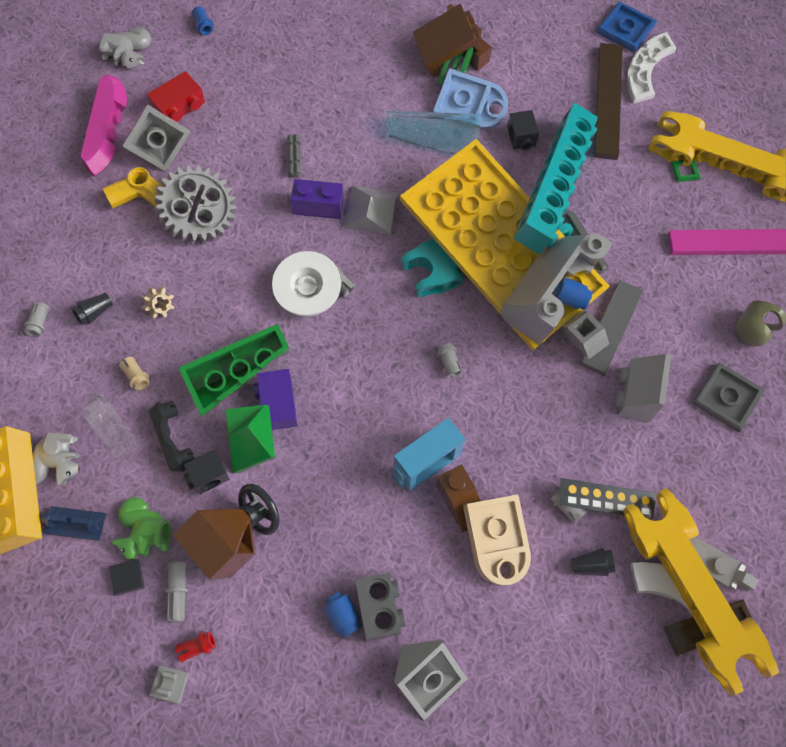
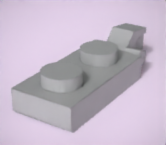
M697 537L690 539L716 583L733 590L736 589L737 585L748 592L755 589L758 579L745 572L746 567Z

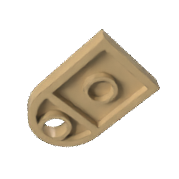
M518 494L463 505L474 563L479 574L486 581L495 585H511L520 581L529 569L531 553ZM503 562L509 564L511 568V573L506 579L500 574V566Z

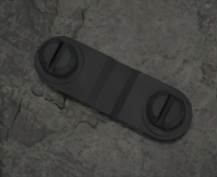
M158 401L149 410V414L170 471L184 472V464L195 458L190 448L178 451L176 445L170 439L171 431L168 419L177 417L178 411L173 401L164 404Z

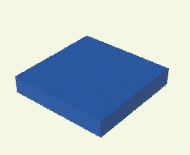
M619 1L597 28L596 33L618 45H623L624 48L635 53L656 26L657 20Z

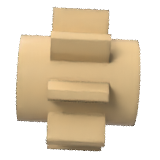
M159 286L157 292L154 288L148 287L149 292L145 296L141 295L145 304L141 309L145 311L150 310L149 316L156 318L158 313L163 317H167L166 312L169 309H174L170 300L174 296L172 294H165L166 288Z

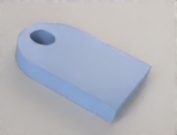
M449 68L433 113L478 129H492L501 124L505 119L508 111V98L505 91L499 85ZM494 104H498L502 107V111L494 115L489 111V108Z

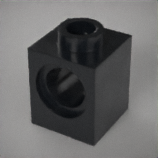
M533 110L509 113L507 130L513 149L528 150L536 146L539 130Z
M215 450L184 464L188 473L183 476L190 490L195 488L200 495L230 480Z

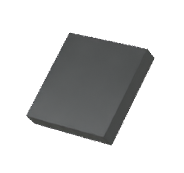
M718 362L692 404L737 432H740L765 392V389Z

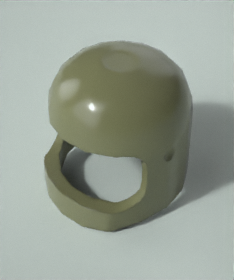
M760 300L752 301L736 321V335L743 343L749 346H763L771 340V331L780 330L785 325L786 313L782 308L772 303ZM768 312H773L778 317L779 323L765 324L763 318Z

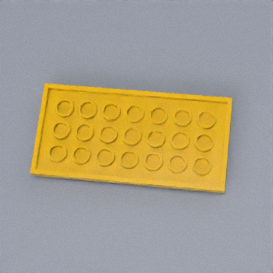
M475 139L400 196V201L501 315L504 303L539 254L513 239L529 201V196L482 144ZM559 230L556 231L558 238L565 237ZM594 268L589 275H586L584 272H577L570 278L588 286V289L593 291L589 304L610 287ZM563 305L564 313L562 318L542 343L582 309L575 310ZM512 327L532 351L539 346Z

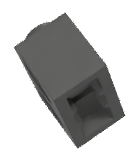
M390 573L355 580L366 642L401 635L400 627H405L403 610H397L395 598L400 597L397 581H391ZM374 586H382L386 590V595L384 598L376 600L371 597L370 590ZM386 614L392 619V625L388 629H380L376 626L375 620L379 615Z

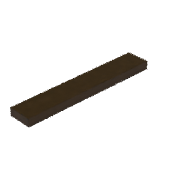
M600 43L596 100V116L598 118L595 124L597 130L595 132L594 158L618 160L623 45Z

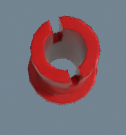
M200 631L198 636L176 644V653L188 649L187 652L182 653L177 658L183 663L202 653L210 654L212 649L216 648L214 636L210 631Z

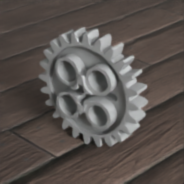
M187 165L186 172L177 167L176 175L168 172V180L162 178V187L158 186L156 191L158 195L155 196L154 202L159 205L156 206L155 212L162 213L159 215V222L167 221L164 227L165 230L174 229L173 237L180 233L182 234L183 242L187 237H191L192 244L195 243L196 238H200L202 244H205L207 237L211 241H215L216 234L223 236L224 229L230 228L231 224L229 221L234 220L235 215L232 213L237 209V206L232 205L236 197L229 196L233 189L225 188L226 179L218 181V172L211 176L210 168H207L205 172H201L200 165H197L196 171H192L190 165ZM203 186L204 191L192 223H188L187 220L199 187ZM182 187H191L193 192H186ZM206 196H214L217 201H210ZM174 208H183L186 211V213L179 214L174 210ZM204 216L208 218L210 222L203 223L198 219V217Z

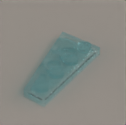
M387 111L386 137L455 155L475 139L480 140L481 114Z

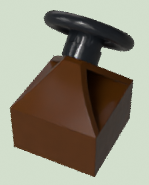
M246 484L241 487L238 493L239 509L197 510L173 534L174 538L209 579L231 578L255 555L252 528L262 535H272L278 530L280 517L276 504L271 496L260 486ZM257 495L263 500L268 509H266L263 506V504L259 502ZM246 496H248L250 502L248 503L246 501ZM266 518L271 521V525L266 527L261 525L259 521Z

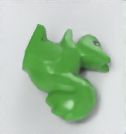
M131 497L125 500L118 510V519L123 526L132 528L130 537L112 541L114 545L118 546L123 556L129 560L135 559L139 553L149 557L151 545L157 548L160 547L164 552L169 551L172 531L169 521L164 520L159 513L148 510V503L144 502L142 498Z

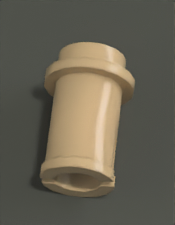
M134 357L124 359L128 364L127 366L121 361L119 367L130 380L129 385L131 388L143 390L149 385L148 373L141 370Z

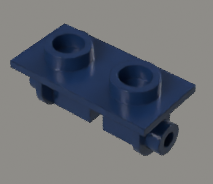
M51 506L48 512L44 511L42 513L41 522L46 523L44 534L100 541L107 513Z

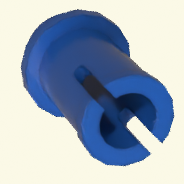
M195 7L192 10V16L196 21L197 31L203 35L211 34L214 27L213 21L208 18L204 7Z

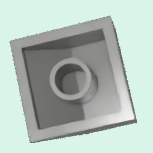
M663 354L632 358L627 367H622L619 382L623 383L622 391H618L615 405L619 406L618 415L650 422L665 404L671 355Z

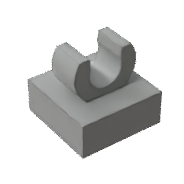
M159 665L149 696L180 704L190 673Z

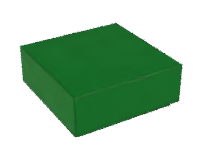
M694 158L690 164L693 174L681 176L678 167L683 165L684 160L671 161L670 164L677 183L700 180L701 177Z

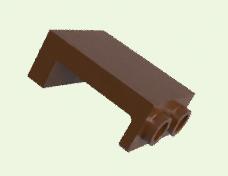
M461 3L413 31L425 66L433 77L440 75L441 68L439 65L474 46L478 52L482 50L479 43L482 37L477 27L473 28L472 26L475 20L470 10L465 11Z

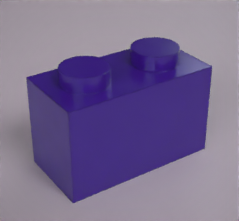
M294 179L290 199L293 215L341 219L344 202L343 184Z
M283 369L257 373L258 383H254L255 398L260 399L261 405L269 406L272 430L298 427L290 370Z

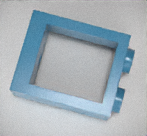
M449 418L394 455L393 471L395 473L392 476L400 488L405 486L409 492L461 456L466 439Z

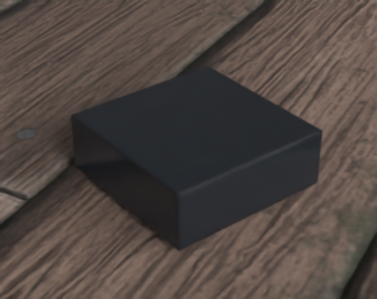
M135 559L109 567L115 596L145 588L140 560Z

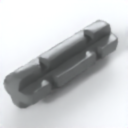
M290 134L287 137L288 176L297 178L301 176L300 136Z

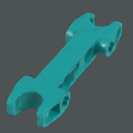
M568 223L562 224L558 229L565 237L571 236L573 232L571 224ZM434 239L421 243L401 257L403 270L424 267L431 272L429 277L415 285V293L418 298L442 294L459 287L464 281L461 276L463 271Z

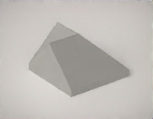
M147 104L122 146L166 171L189 136L190 130Z
M352 185L343 227L391 235L399 193Z
M441 640L402 645L393 684L420 717L425 720L468 678Z

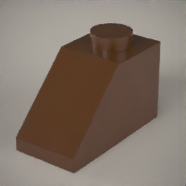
M461 464L438 476L436 486L463 533L468 530L463 505L480 502L476 487Z

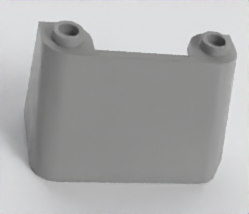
M594 233L557 238L551 248L546 247L537 257L504 303L501 310L503 319L540 345L555 328L564 313L562 302L551 294L562 277L567 275L571 278L577 272H584L586 275H589L613 243L603 236Z

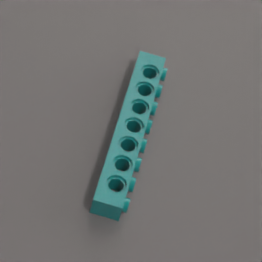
M575 102L559 124L513 238L539 255L546 247L551 248L558 238L556 231L564 221L562 215L570 205L568 199L576 188L573 184L582 172L579 168H581L587 158L584 154L592 144L590 139L597 130L595 124L598 117Z

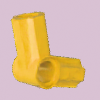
M137 167L128 173V177L102 189L112 208H116L137 197L145 199L156 208L159 205L154 202L155 196L158 195L156 193L157 187H162V185L153 179L146 169Z

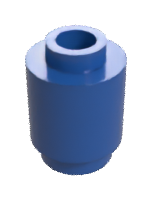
M564 276L551 294L558 298L563 305L575 310L579 308L585 310L592 298L593 291L589 290L588 286Z
M338 592L325 600L327 606L323 608V611L335 634L339 633L341 639L362 628L359 622L361 618L348 594L342 596Z

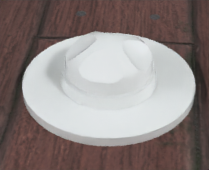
M303 251L290 255L279 264L273 275L272 288L277 302L283 309L298 316H314L329 309L337 300L341 289V278L336 265L328 257L317 252Z

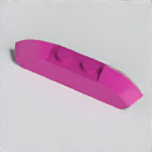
M105 75L99 79L80 156L86 169L92 176L101 172L115 154L117 146L113 143L117 141L116 125L121 123V112L126 108L127 104L126 91L118 77Z

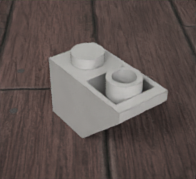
M581 310L560 328L561 332L588 360L609 345L605 328L588 311Z

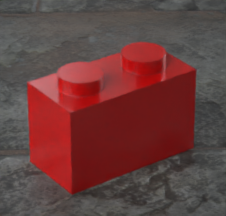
M186 71L147 93L151 107L175 122L181 120L190 111L198 110L205 103L201 87Z

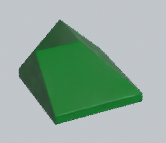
M258 405L226 409L233 474L241 473L275 458L269 406Z

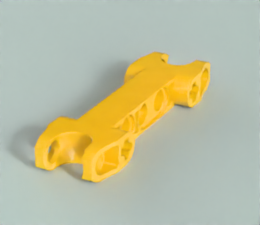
M673 111L662 113L657 125L668 130L674 136L653 135L648 147L651 152L660 155L670 162L684 160L682 165L684 167L689 166L694 158L695 161L707 162L709 166L720 170H729L734 175L754 179V182L764 185L762 190L764 196L786 202V149L777 150L775 154L704 130L705 122L690 114ZM665 120H673L676 122V124L668 123ZM656 144H661L667 148H659Z
M667 488L659 491L656 495L657 503L663 514L662 520L652 521L645 518L634 504L626 506L623 513L634 544L646 560L656 555L660 559L706 638L696 643L697 652L708 672L715 677L723 689L730 696L737 695L743 691L742 683L736 673L738 658H746L751 661L759 673L766 679L778 674L779 670L762 630L752 618H746L739 622L692 545L690 539L698 536L699 533L697 525L687 508Z

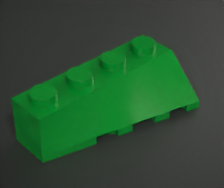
M275 324L179 367L200 416L203 417L273 360L288 354L289 346L279 325Z

